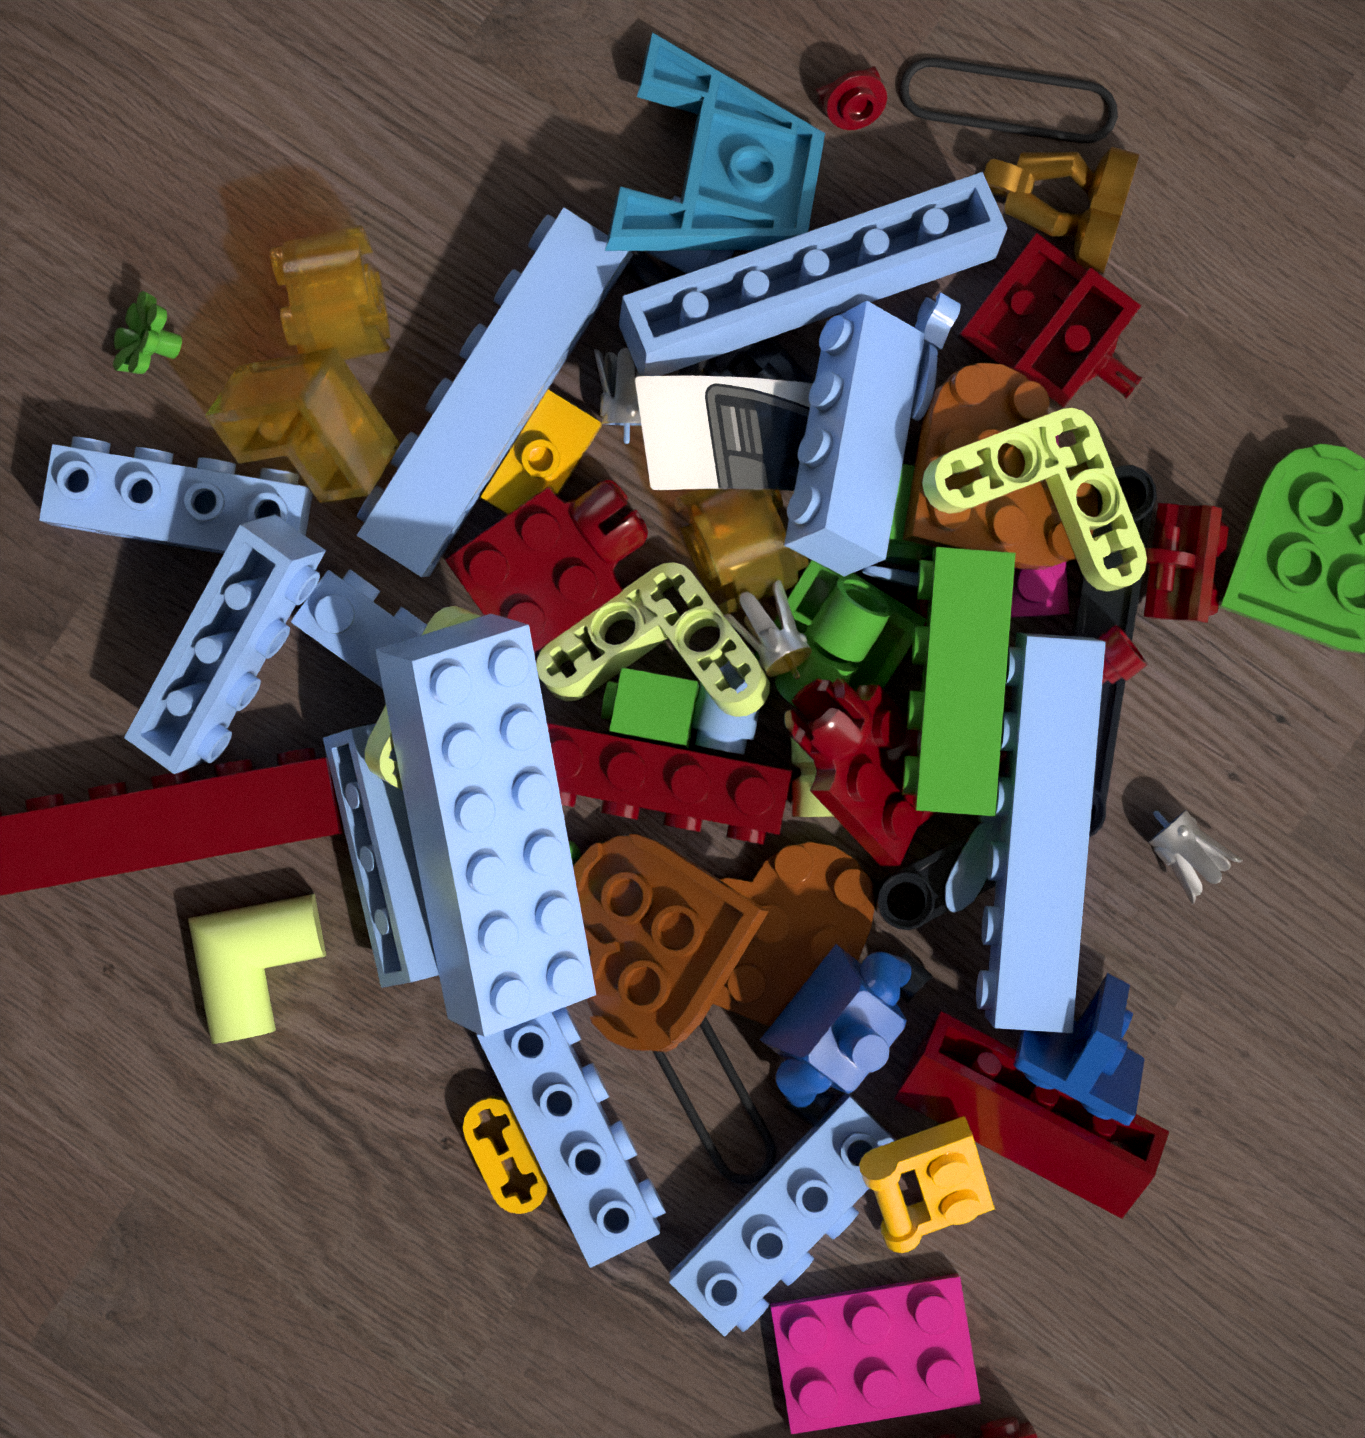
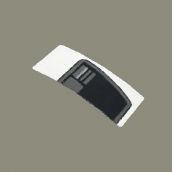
M638 376L635 378L650 487L653 490H795L800 463L798 450L806 432L810 410L809 392L812 383L719 376Z

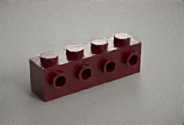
M547 723L561 804L564 806L575 807L577 795L602 800L600 813L638 820L641 807L665 812L663 825L701 832L703 820L727 824V838L763 845L766 832L780 835L792 771Z
M941 1011L913 1053L894 1099L940 1124L965 1116L976 1143L1123 1219L1155 1177L1169 1131L1138 1114L1135 1115L1129 1126L1114 1119L1105 1120L1098 1118L1088 1112L1080 1101L1055 1088L1044 1089L1033 1084L1025 1077L1022 1071L1014 1066L1016 1050Z

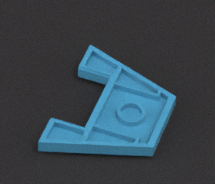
M652 32L646 49L637 97L697 114L681 201L676 202L620 186L614 203L605 251L757 250L807 233L825 133Z

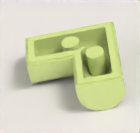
M315 894L188 918L211 1044L240 1040L276 1031L264 968L326 956Z

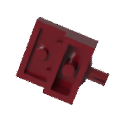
M1038 233L1035 234L958 336L959 339L992 364H1003L1023 374L1029 381L1042 385L1049 396V407L1054 411L1064 409L1078 389L1096 376L1118 391L1125 399L1129 397L1143 378L1112 356L1115 352L1119 335L1141 308V305L1091 267L1088 271Z

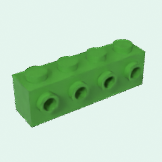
M935 547L932 548L931 561L920 560L917 599L928 600L926 626L915 625L912 664L923 665L921 691L909 692L907 730H918L916 756H905L902 776V795L913 796L912 807L917 811L995 816L1015 553Z

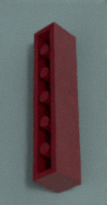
M306 748L276 754L278 766L253 770L252 759L214 765L215 778L191 782L189 770L176 774L168 773L151 777L153 789L128 793L126 782L88 788L89 801L65 805L64 796L61 793L25 800L27 812L2 816L0 807V896L343 834L345 831L328 758L316 759L315 749Z

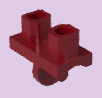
M1158 503L1153 547L1145 548L1146 564L1150 565L1144 617L1208 623L1209 616L1218 613L1221 590L1213 582L1216 557L1226 550L1229 529L1227 525L1221 522L1222 508L1212 505L1189 506Z

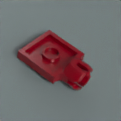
M612 480L601 481L578 498L568 501L558 496L551 485H549L446 557L445 561L484 616L493 614L529 624L535 653L623 592V587L616 579L614 568L619 561L645 543L648 537V530L637 509H634L606 529L602 522L628 503L626 500L629 499L624 491Z
M837 678L833 683L830 680L816 679L805 685L791 700L810 721L808 726L792 709L785 713V724L788 734L814 760L816 775L810 792L880 866H900L924 811H917L912 807L913 796L902 795L905 756H916L918 730H907V716L879 685H859L855 692L841 678Z

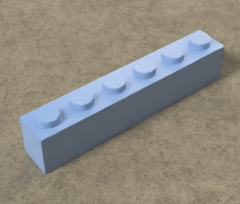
M983 172L624 295L622 297L619 327L639 375L662 376L839 314L865 301L873 302L996 259L1007 231V225Z
M564 207L557 219L548 214L542 220L528 244V247L535 251L528 265L522 273L513 269L495 295L494 302L501 307L488 328L479 323L464 343L459 356L467 361L456 379L452 382L445 377L430 397L425 410L431 413L432 417L420 436L410 432L397 449L391 464L397 467L398 470L385 490L376 486L363 503L357 515V518L364 522L357 534L358 537L420 577H429L632 258L633 253L631 251H605L608 235Z
M1017 632L1016 646H1008L1005 686H1012L1010 712H1003L1000 751H1007L1005 777H998L995 816H1001L999 842H990L987 855L988 880L996 881L994 906H985L982 917L983 945H991L989 971H979L976 989L977 1008L985 1010V1018L994 1028L1073 1033L1106 643L1099 639Z

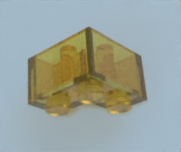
M335 347L239 365L205 415L239 464L288 456L320 503L370 495L400 446L399 441Z

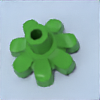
M145 291L139 293L137 304L132 303L127 310L125 321L129 328L121 327L115 331L114 347L116 350H121L113 361V368L116 371L144 374L149 368L151 355L154 353L174 359L181 350V335L162 329L167 320L166 309L157 305V298Z

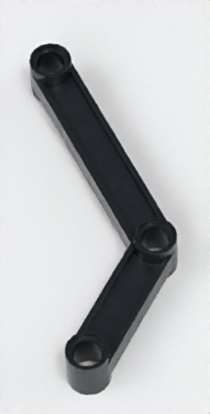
M1121 465L1114 469L1117 479L1132 483L1139 493L1138 507L1131 515L1144 548H1147L1153 507L1157 499L1156 485L1152 477L1144 469L1134 465ZM1095 487L1098 495L1099 515L1102 510L1103 500L1099 490ZM1109 523L1094 529L1092 538L1113 531L1111 524ZM1120 552L1110 553L1108 556L1103 557L1104 565L1108 570L1122 564L1123 558ZM1081 572L1071 636L1098 639L1114 625H1117L1132 641L1142 576L1130 586L1106 592L1093 587L1087 582ZM1120 678L1114 684L1108 680L1102 684L1089 837L1095 835L1102 828L1106 818L1107 796L1126 683L1123 678ZM972 832L889 874L880 881L875 890L874 901L876 911L884 922L897 929L912 930L949 911L945 904V884L954 863ZM987 877L978 895L995 887L996 881L988 880ZM910 882L920 891L922 897L921 906L912 917L905 919L896 918L888 909L887 896L891 888L896 884Z

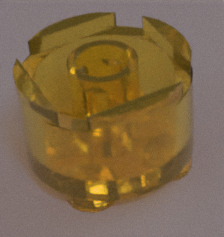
M362 225L288 240L282 246L270 249L275 279L279 286L286 285L290 306L280 309L283 331L288 345L297 346L303 365L310 364L312 367H318L390 350V346L385 340L391 338L390 324L379 271L373 272L371 264H364L362 260V255L373 253L369 238Z
M778 486V490L695 489L675 498L676 513L688 508L691 524L680 529L703 586L708 594L720 590L726 599V602L717 606L723 615L732 614L743 609L740 603L742 593L749 592L760 602L774 596L773 585L777 580L781 581L785 591L795 587L798 583V571L809 565L806 556L784 546L786 531L777 512V509L783 507V500Z

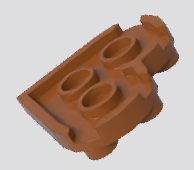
M977 363L952 373L941 386L934 390L932 401L922 419L902 540L934 548L944 547L1015 553L1014 568L1044 570L1076 558L1045 479L962 512L951 514L939 511L930 504L924 494L922 484L926 468L938 457L1048 415L1049 396L1042 385L1029 381L1023 374L1003 364ZM1008 443L1002 444L998 450V464L1005 474L1010 477L1019 478L1025 467L1024 456L1016 446ZM1084 462L1066 469L1068 476L1071 477L1089 468L1087 463ZM979 466L960 474L952 473V475L945 478V484L949 491L953 489L960 490L963 486L983 477L980 474ZM1082 483L1077 489V505L1087 516L1097 517V491L1092 484Z
M638 834L616 836L603 844L595 843L591 845L573 867L587 946L591 951L590 963L596 990L595 996L587 998L588 1005L593 1016H590V1020L608 1041L629 1050L668 1052L676 1048L679 1043L685 1041L703 1021L769 911L663 843Z
M815 842L785 846L778 853L765 860L752 882L729 877L720 879L769 912L715 999L714 1005L770 1027L836 944L859 961L872 926L875 909L872 892L873 885L870 877L863 871L858 862L837 847Z

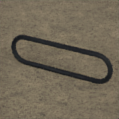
M923 58L912 63L903 73L900 81V97L905 107L914 116L925 120L1084 144L1095 143L1106 138L1114 129L1118 118L1117 103L1112 93L1104 86L1091 81L941 58ZM925 67H937L1087 90L1099 94L1105 100L1108 106V119L1099 131L1093 134H1078L928 111L919 108L912 101L909 94V84L917 71Z
M705 1016L700 1026L766 1147V1159L762 1167L756 1172L748 1175L737 1174L727 1167L665 1053L653 1051L716 1168L724 1178L734 1183L751 1184L760 1181L770 1172L775 1162L776 1148L770 1132Z

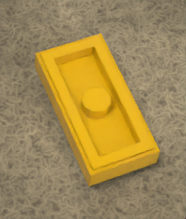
M547 390L484 490L481 498L505 514H509L549 485L559 495L602 427V423L552 391Z

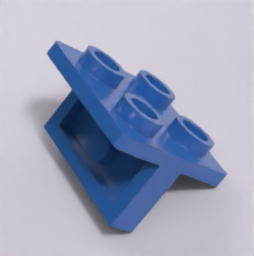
M1107 973L1078 1022L1073 1021V1033L1021 1030L1014 1066L1022 1071L1025 1077L1033 1084L1044 1089L1055 1088L1080 1101L1082 1106L1094 1116L1105 1120L1114 1119L1129 1126L1137 1111L1145 1061L1141 1055L1128 1049V1042L1122 1039L1133 1016V1012L1126 1009L1130 984Z

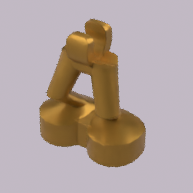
M1111 147L1101 158L1095 173H1093L1078 152H1023L1020 154L1017 166L1001 160L991 159L986 164L984 176L993 195L1007 198L1004 206L1005 214L1031 225L1050 236H1075L1074 254L1076 263L1084 269L1089 270L1091 267L1096 272L1104 274L1140 154ZM1071 176L1088 195L1089 203L1091 204L1090 208L1082 215L1058 212L1032 194L1034 182Z

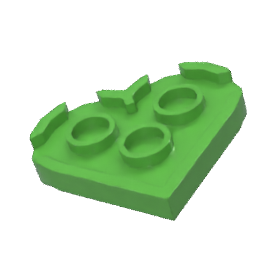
M1317 444L1312 447L1294 450L1271 468L1258 491L1219 600L1218 608L1335 650L1358 654L1365 653V459L1346 447Z

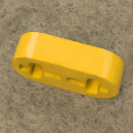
M497 1096L481 1098L470 1107L464 1117L463 1132L465 1140L497 1204L509 1213L523 1214L531 1212L541 1205L547 1194L549 1183L509 1101ZM490 1108L495 1117L506 1114L510 1124L504 1127L502 1134L509 1149L500 1153L494 1139L490 1135L478 1136L475 1128L483 1121L482 1110ZM512 1156L522 1174L533 1172L537 1177V1181L530 1187L532 1197L527 1200H522L517 1192L507 1195L503 1190V1186L510 1179V1173L504 1160Z

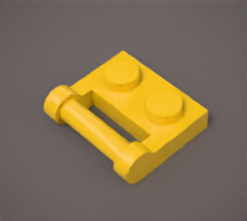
M965 1116L874 1148L865 1153L859 1163L863 1181L868 1188L874 1190L884 1219L881 1224L884 1242L888 1249L893 1252H909L916 1248L923 1235L953 1224L960 1225L970 1222L978 1215L995 1209L975 1141ZM914 1169L924 1201L906 1207L898 1182L902 1173Z

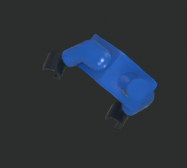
M836 944L760 1039L765 1045L786 1060L781 1063L776 1073V1084L788 1100L784 1107L813 1127L834 1097V1094L827 1090L829 1087L849 1094L857 1089L869 1072L879 1070L888 1060L889 1047L903 1031L907 1021L897 1005V1001L901 997L907 1003L910 1002L914 995L933 977L909 952L905 953L902 957L881 951L874 952L867 956L861 964Z

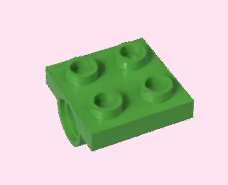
M811 560L787 600L796 628L799 633H803L806 636L807 644L812 649V653L796 668L778 675L775 680L776 687L780 694L792 705H794L791 702L793 697L805 685L816 679L830 680L833 683L837 678H841L855 692L859 685H879L883 689L912 645L915 625L924 626L927 619L856 574L851 573L847 576H842ZM777 616L774 624L779 630H782L779 616ZM755 651L754 656L759 662L761 658L758 652Z

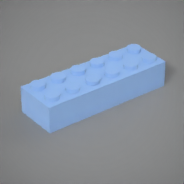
M488 614L375 649L447 1018L483 1037H487L595 996L596 990L529 624Z

